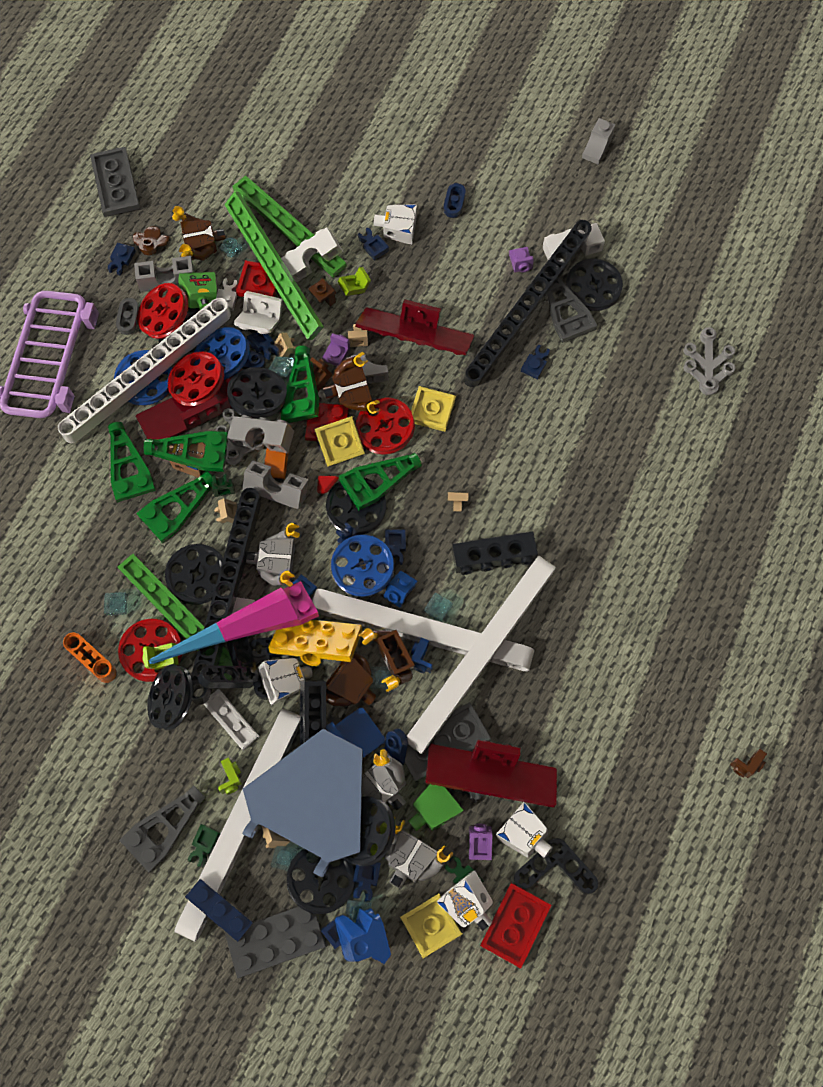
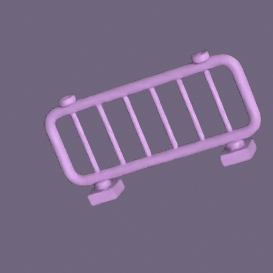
M41 291L34 295L31 304L25 303L23 306V312L27 314L5 385L0 386V408L9 415L46 418L54 412L56 405L62 412L70 413L75 396L69 387L62 385L81 322L83 321L88 329H95L99 312L94 303L85 302L81 295ZM44 298L78 302L76 312L38 308V305ZM36 312L75 316L71 329L33 324ZM31 328L70 332L66 345L27 341ZM26 344L65 349L61 362L23 358L22 355ZM21 361L60 366L56 379L17 374ZM15 378L55 383L51 396L11 391ZM10 395L48 399L49 404L45 410L40 411L8 406V400Z

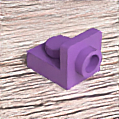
M528 247L509 250L514 272H527L532 269L534 259L533 256H530Z
M332 333L330 336L331 343L323 355V361L339 366L345 360L350 350V343L345 336Z
M478 823L474 826H469V859L492 860V829L486 824Z

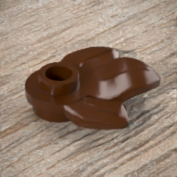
M157 226L146 228L144 233L135 232L133 234L134 244L139 246L140 251L144 255L155 254L157 248L165 246L170 239L167 235H161L160 229Z

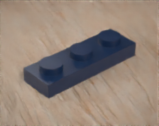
M199 879L185 896L237 942L252 925L248 918L202 879Z

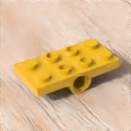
M310 620L298 626L276 630L268 648L270 653L300 656L301 660L309 666H318L322 659L351 662L360 639L358 635L362 632V626L359 624Z

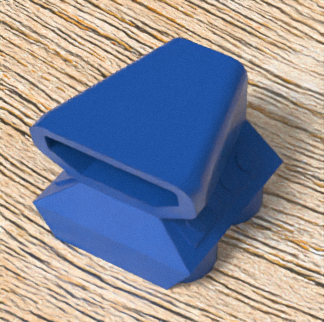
M359 908L355 923L346 915L336 917L335 924L346 961L358 962L372 957L385 964L388 958L391 957L384 924L380 915L374 914L372 908L367 910Z

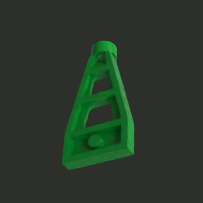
M297 346L295 348V360L286 387V402L281 409V420L288 423L316 418L319 413V395L313 365L310 361V348L307 346ZM307 370V379L297 381L299 372ZM307 387L308 397L294 401L296 390Z
M122 422L109 424L111 486L116 502L156 491L151 473L127 436L124 424ZM128 446L131 456L118 459L117 448ZM134 463L138 469V474L122 479L121 466Z
M205 431L158 440L145 439L144 454L153 455L203 471L224 472L228 432ZM205 443L204 457L201 459L191 457L188 454L190 445ZM172 444H183L182 455L168 453L169 446Z
M413 453L409 456H401L355 467L339 475V481L360 511L381 499L412 471L420 468L422 464L418 455ZM396 466L400 473L389 479L384 469ZM376 473L379 474L383 483L377 489L372 490L364 480V477Z
M208 471L204 472L197 479L152 500L136 514L154 535L164 543L181 529L211 490V482H213L211 474ZM189 490H193L197 494L196 498L190 504L185 505L180 496ZM172 502H177L181 506V512L175 519L169 520L162 512V508Z

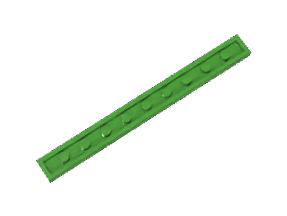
M234 191L224 204L304 335L308 340H313L324 326L240 192Z

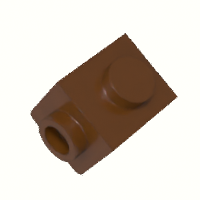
M323 278L309 288V292L319 303L325 301L330 307L336 303L335 289Z
M312 357L310 361L315 365L313 370L319 392L333 374L327 369L329 367L327 363L321 359L317 361Z
M759 749L754 752L747 764L736 758L730 763V766L733 767V771L740 777L749 778L755 771L760 772L766 764L764 758L767 753Z

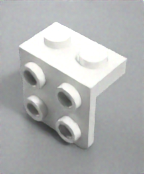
M246 291L244 293L243 311L234 320V325L239 326L243 330H256L261 334L271 333L281 321L283 299Z

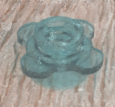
M230 237L223 241V244L220 245V250L227 253L228 257H234L237 251L242 250V245L238 244L236 239Z

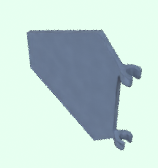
M325 729L319 731L243 788L251 820L246 825L242 834L253 838L260 824L321 857L313 872L320 877H324L330 862L360 853L363 749Z

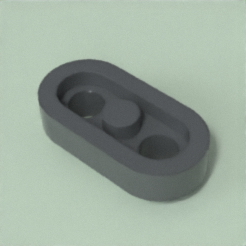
M126 298L119 304L116 326L118 331L124 335L132 334L137 327L139 305L133 298Z

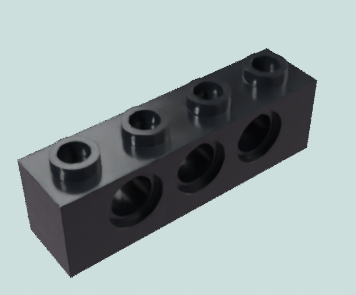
M533 531L452 544L455 571L462 575L471 574L475 570L487 572L493 570L494 567L500 566L502 568H510L514 564L519 563L530 565L538 556ZM516 548L520 551V553L513 554L510 552V550ZM495 551L498 552L500 556L492 557L490 553ZM477 555L480 559L474 561L470 559V556Z
M300 681L301 746L322 729L326 730V681Z

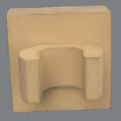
M353 324L354 331H348L350 347L368 346L367 330H361V328L355 327L356 324Z
M280 333L274 342V345L279 348L278 357L280 360H286L290 354H295V348L297 347L293 346L295 339L289 338L287 333Z
M448 492V501H454L453 511H462V502H468V493Z
M223 498L218 501L219 507L215 508V512L220 513V517L216 521L233 523L237 503Z
M262 826L263 838L266 839L267 843L266 848L286 846L290 842V840Z

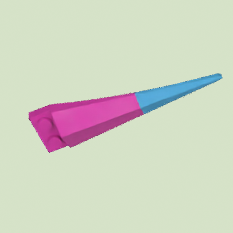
M300 581L291 587L279 588L156 655L149 660V663L154 664L191 651L250 635L298 626L319 617V614Z

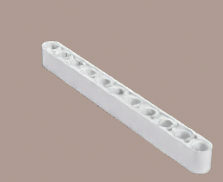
M216 298L64 418L58 425V431L64 440L68 443L79 441L227 322L231 316L227 301L223 298Z
M541 556L536 558L408 733V745L419 753H424L557 567Z
M316 589L312 600L318 614L359 624L378 631L388 630L392 632L397 630L400 637L417 642L422 637L429 640V645L463 655L468 653L481 635V633L323 589ZM505 640L490 662L520 671H529L534 649Z
M284 708L280 711L244 787L286 757L300 728V715ZM243 789L199 877L219 895L247 839V836L242 833L251 818ZM188 900L175 927V933L196 942L209 917Z

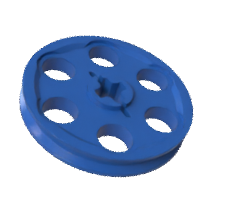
M231 327L215 330L199 343L195 349V352H203L205 348L210 347L208 353L213 354L222 366H226L224 369V379L235 375L241 370L250 352L249 343L239 330ZM225 335V338L218 342L219 337ZM241 339L238 344L233 345L235 340ZM241 354L238 360L233 361L236 355ZM201 359L196 360L194 365H198ZM216 364L210 365L208 371L214 369Z
M150 350L136 351L122 359L116 368L114 379L130 367L133 360L140 359ZM169 367L162 374H167L169 376L172 368ZM158 376L128 400V402L135 405H151L162 400L169 393L168 379L166 381H159ZM150 389L157 390V394L155 396L147 395Z
M356 535L338 545L331 559V570L335 582L343 591L354 596H370L380 592L388 585L393 575L394 561L390 549L383 541L369 535ZM359 543L361 549L358 552H353L350 550L351 544ZM373 546H379L382 551L378 555H373L370 549ZM339 558L348 560L347 565L344 567H339L336 562ZM363 561L366 564V569L359 567V562ZM380 564H386L389 570L386 573H380L377 567ZM347 576H352L355 582L348 586L343 583V580ZM367 579H372L376 584L373 588L368 589L364 586V582Z

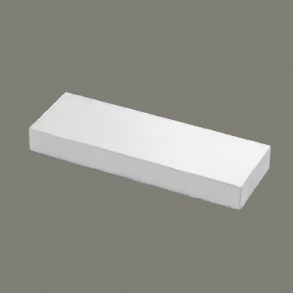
M217 689L210 695L209 700L204 706L244 751L260 736L220 689Z

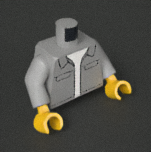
M294 523L288 524L285 530L267 538L265 541H261L259 552H247L246 563L257 564V571L261 578L272 586L286 584L291 587L293 585L291 578L295 577L292 574L295 543L291 538L292 536L295 538L300 536V533L295 531L299 526Z
M385 749L380 750V756L376 753L374 754V765L362 775V797L369 796L383 802L388 801L397 811L406 803L398 793L406 785L403 765L392 758L389 753L387 754Z
M404 820L400 826L395 825L394 841L385 856L387 861H389V867L396 870L389 882L401 889L407 878L416 883L417 880L425 881L437 875L445 862L453 856V852L448 856L443 854V849L446 846L436 851L402 830L405 824Z

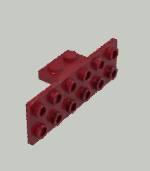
M406 299L402 304L401 316L366 307L355 325L357 328L373 331L382 336L396 337L401 341H411L421 346L427 345L437 350L453 352L456 355H467L474 340L473 334L438 326L441 308Z
M233 376L224 379L221 388L213 398L197 406H184L172 397L136 414V418L146 438L158 440L175 437L223 414V411L227 408L233 409L229 404L227 393L228 383ZM248 378L241 379L244 383L250 382ZM210 381L207 387H211L215 381ZM236 391L233 392L232 395L239 397L242 395V393ZM195 392L191 396V399L196 398L199 395V392Z
M477 740L473 752L430 744L425 781L427 784L552 808L557 804V769L518 761L521 748L492 743L487 740Z

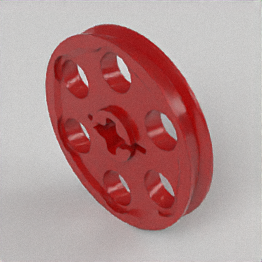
M164 283L153 288L145 296L138 310L137 320L140 329L155 339L169 336L181 326L187 315L188 297L186 293L172 283ZM168 290L166 296L162 298L163 293ZM180 296L179 300L174 303L175 298ZM153 302V306L148 309L150 303ZM178 312L177 317L172 320L173 315ZM151 319L150 324L146 326L147 321ZM163 324L162 330L158 332V328Z
M191 353L178 361L171 370L168 377V390L178 403L184 406H197L213 398L219 391L224 381V368L211 353ZM201 359L198 365L193 366L196 360ZM216 364L214 369L208 371L210 365ZM181 371H185L182 377H177ZM215 380L211 387H207L210 381ZM184 387L181 393L176 394L179 388ZM195 392H199V395L196 398L191 399V396Z
M394 398L376 399L380 401V403L374 404L375 409H380L378 415L370 416L369 411H360L355 426L361 443L367 450L381 455L392 454L403 449L410 442L415 431V421L411 410L402 401ZM393 405L399 407L395 413L388 412V409ZM408 419L410 423L406 427H402L399 425L401 420ZM385 423V424L388 425L389 427H388V428L382 427V424ZM363 426H371V430L369 432H361V428ZM394 436L402 437L401 441L397 444L391 442ZM375 439L382 440V444L380 446H372V442Z
M144 619L130 626L121 637L118 647L119 660L125 671L133 678L140 681L153 682L158 674L155 672V669L144 668V671L141 673L134 672V666L137 663L144 664L142 658L143 646L141 645L157 647L169 643L178 644L182 641L177 631L169 623L160 619ZM139 628L147 630L146 635L142 638L136 637V631ZM159 628H167L166 636L160 638L156 635ZM130 645L134 646V654L126 656L124 654L125 648ZM182 655L178 656V664L181 661Z

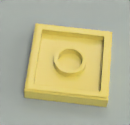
M419 386L411 409L415 424L446 432L456 395Z
M352 416L314 429L327 467L365 454Z
M440 894L435 895L400 917L423 958L462 935L455 920L437 903L441 897Z

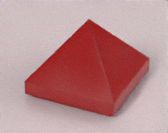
M318 476L317 492L319 494L327 493L338 481V477Z

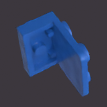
M363 708L357 709L336 725L331 722L326 726V730L363 749V758L385 743V737Z

